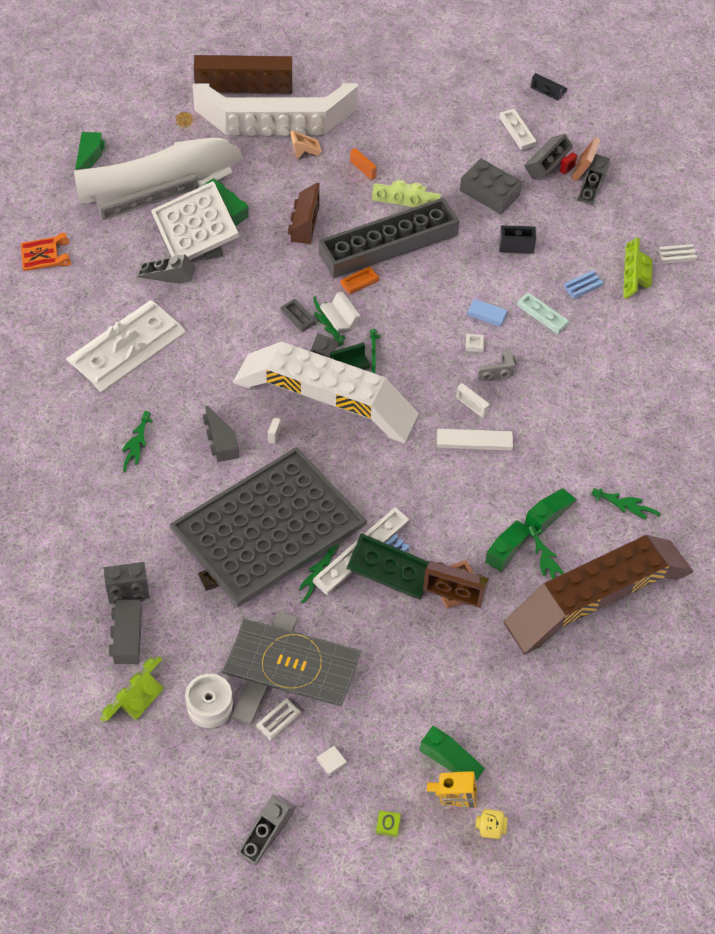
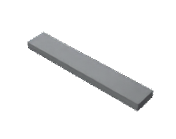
M193 173L99 204L100 217L102 220H106L193 191L198 188L197 177Z
M278 611L272 626L293 631L298 617ZM247 680L231 715V719L251 726L268 686Z

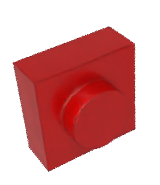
M572 152L565 156L560 162V172L565 175L576 166L578 155Z

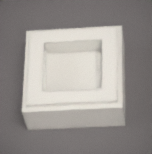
M466 334L465 351L483 353L484 335Z
M274 418L268 430L269 443H276L281 430V419Z
M335 746L317 757L318 763L328 776H331L347 765V761Z

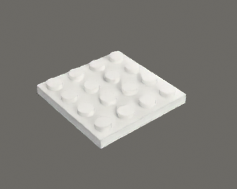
M214 181L151 210L172 257L185 254L191 260L240 237Z

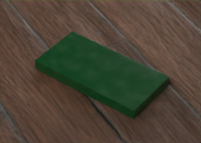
M361 533L346 569L420 600L424 592L425 570L430 562Z

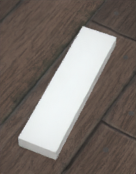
M437 429V448L512 451L513 435L512 431Z

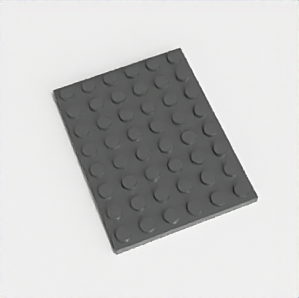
M295 447L170 523V529L233 603L239 607L367 525V520L300 449Z

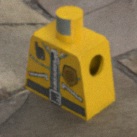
M474 772L441 773L439 775V782H427V796H439L441 805L476 808L477 784Z

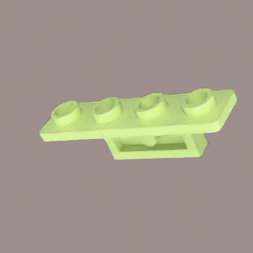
M396 180V182H392L391 186L377 183L373 185V201L417 207L441 198V194L426 192V187L420 183L407 184L403 180Z

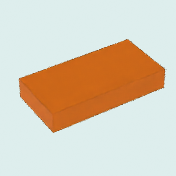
M356 148L350 150V162L370 180H374L376 178L377 166Z
M369 266L340 280V284L351 295L378 282L379 276Z

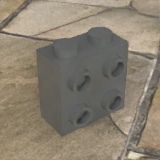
M145 562L104 567L105 586L109 604L116 605V600H141L142 602L150 598Z

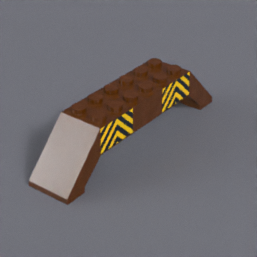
M644 535L543 583L503 623L525 655L542 647V644L562 627L660 579L673 578L677 581L693 573V570L671 540Z

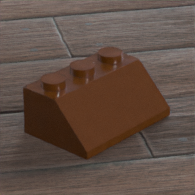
M315 183L301 191L298 199L294 201L295 212L291 214L292 225L289 224L288 235H291V242L312 243L320 207V183Z
M431 561L425 570L423 591L481 608L488 588L489 578L481 574L466 572L462 568L447 566L442 562Z

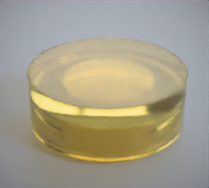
M181 112L176 116V123L180 127H188L193 122L192 115L188 112Z

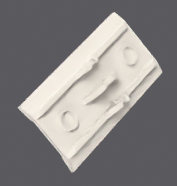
M150 300L120 322H115L116 325L110 326L106 332L66 360L102 393L181 337L186 331L161 307Z

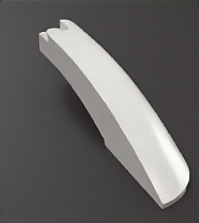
M204 138L174 142L173 146L160 152L126 163L75 170L74 176L79 204L97 202L98 207L99 204L195 173L197 181L222 168L233 166L243 160V156L238 146L230 144L226 139Z

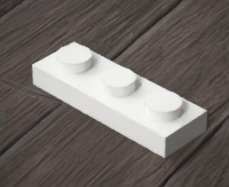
M515 109L500 113V120L521 151L536 146L537 141Z

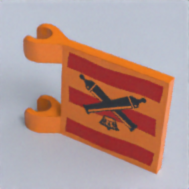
M64 232L51 238L22 242L23 271L58 265L70 266L69 254H62L59 257L57 254V244H69L67 234Z

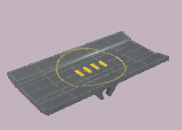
M243 618L239 633L222 673L342 707L361 650Z

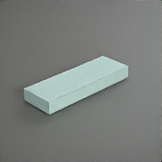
M529 292L517 302L518 307L556 334H559L569 325V320Z

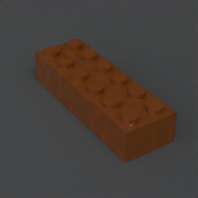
M194 55L195 84H209V87L218 93L292 94V56Z

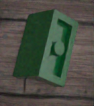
M364 342L330 352L331 359L363 370L370 369V363L365 355Z

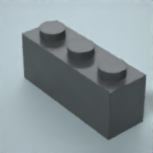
M566 134L551 137L524 165L531 178L536 179L546 176L573 148V145Z
M116 600L115 608H112L111 611L112 620L115 621L114 626L110 628V637L113 638V644L109 645V656L113 657L114 664H139L142 621L141 600Z

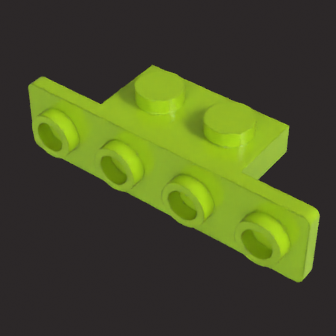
M638 237L629 241L625 246L623 298L628 299L638 291V284L645 288L652 285L653 259L639 251L640 239Z
M160 656L150 657L142 665L144 669L140 673H135L129 680V686L126 689L122 688L115 697L117 699L114 703H109L101 711L103 715L99 719L102 722L108 721L120 707L134 720L140 717L164 689L150 675L162 658Z

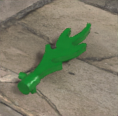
M313 296L314 305L321 313L320 315L314 312L315 318L323 325L328 326L325 327V331L333 335L338 346H342L344 344L342 339H345V336H340V333H337V330L321 310L316 297Z
M371 329V330H370V339L372 340V370H371V371H372V373L375 374V368H376V344H375V340H376L377 338H381V335H377V330H376V329Z
M144 411L141 418L142 422L132 431L133 434H139L132 437L123 447V453L128 449L131 450L124 461V473L132 457H135V465L138 464L140 444L146 447L144 439L145 425L147 422H153V419H150L151 413L149 411Z
M593 488L591 495L596 496V501H599L600 497L617 506L623 513H625L626 507L631 513L643 519H647V516L640 511L650 512L658 517L661 515V513L652 508L637 505L636 503H642L643 501L640 498L625 497L617 499L620 493H604L601 488Z
M535 525L529 527L530 535L535 539L536 543L535 553L538 554L542 550L540 557L542 575H546V569L550 570L551 579L556 578V572H559L561 575L564 574L560 566L550 558L551 556L557 557V555L550 551L539 539L538 535L543 533L542 530L537 531Z
M338 544L328 549L325 557L309 568V572H315L310 574L299 587L301 591L305 586H309L307 595L301 600L302 604L308 600L313 592L315 585L313 578L324 570L323 566L327 567L330 564L331 556L335 554L339 547Z

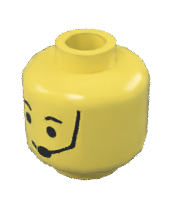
M484 809L481 816L477 815L475 829H480V836L483 838L501 839L502 835H506L508 817H505L504 812L501 810Z

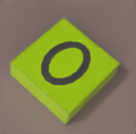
M379 810L376 834L397 837L401 814Z

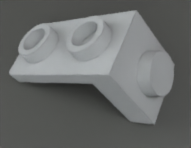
M510 348L502 350V364L479 367L477 380L488 381L492 378H508L513 376L516 358L515 355H512Z

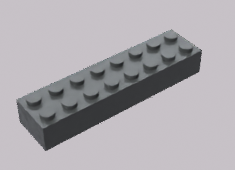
M443 197L320 239L319 255L332 277L336 278L458 235L460 220Z

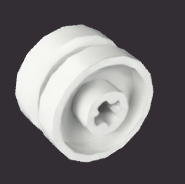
M207 673L196 677L190 682L186 689L185 699L188 715L194 724L202 728L219 727L227 722L232 714V691L230 684L225 678L217 674Z

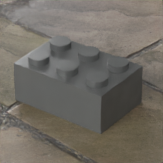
M482 158L461 177L460 184L461 192L499 214H502L520 196L522 181Z

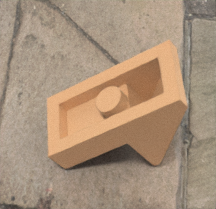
M293 130L290 132L297 159L304 152L316 156L321 154L322 150L318 140Z

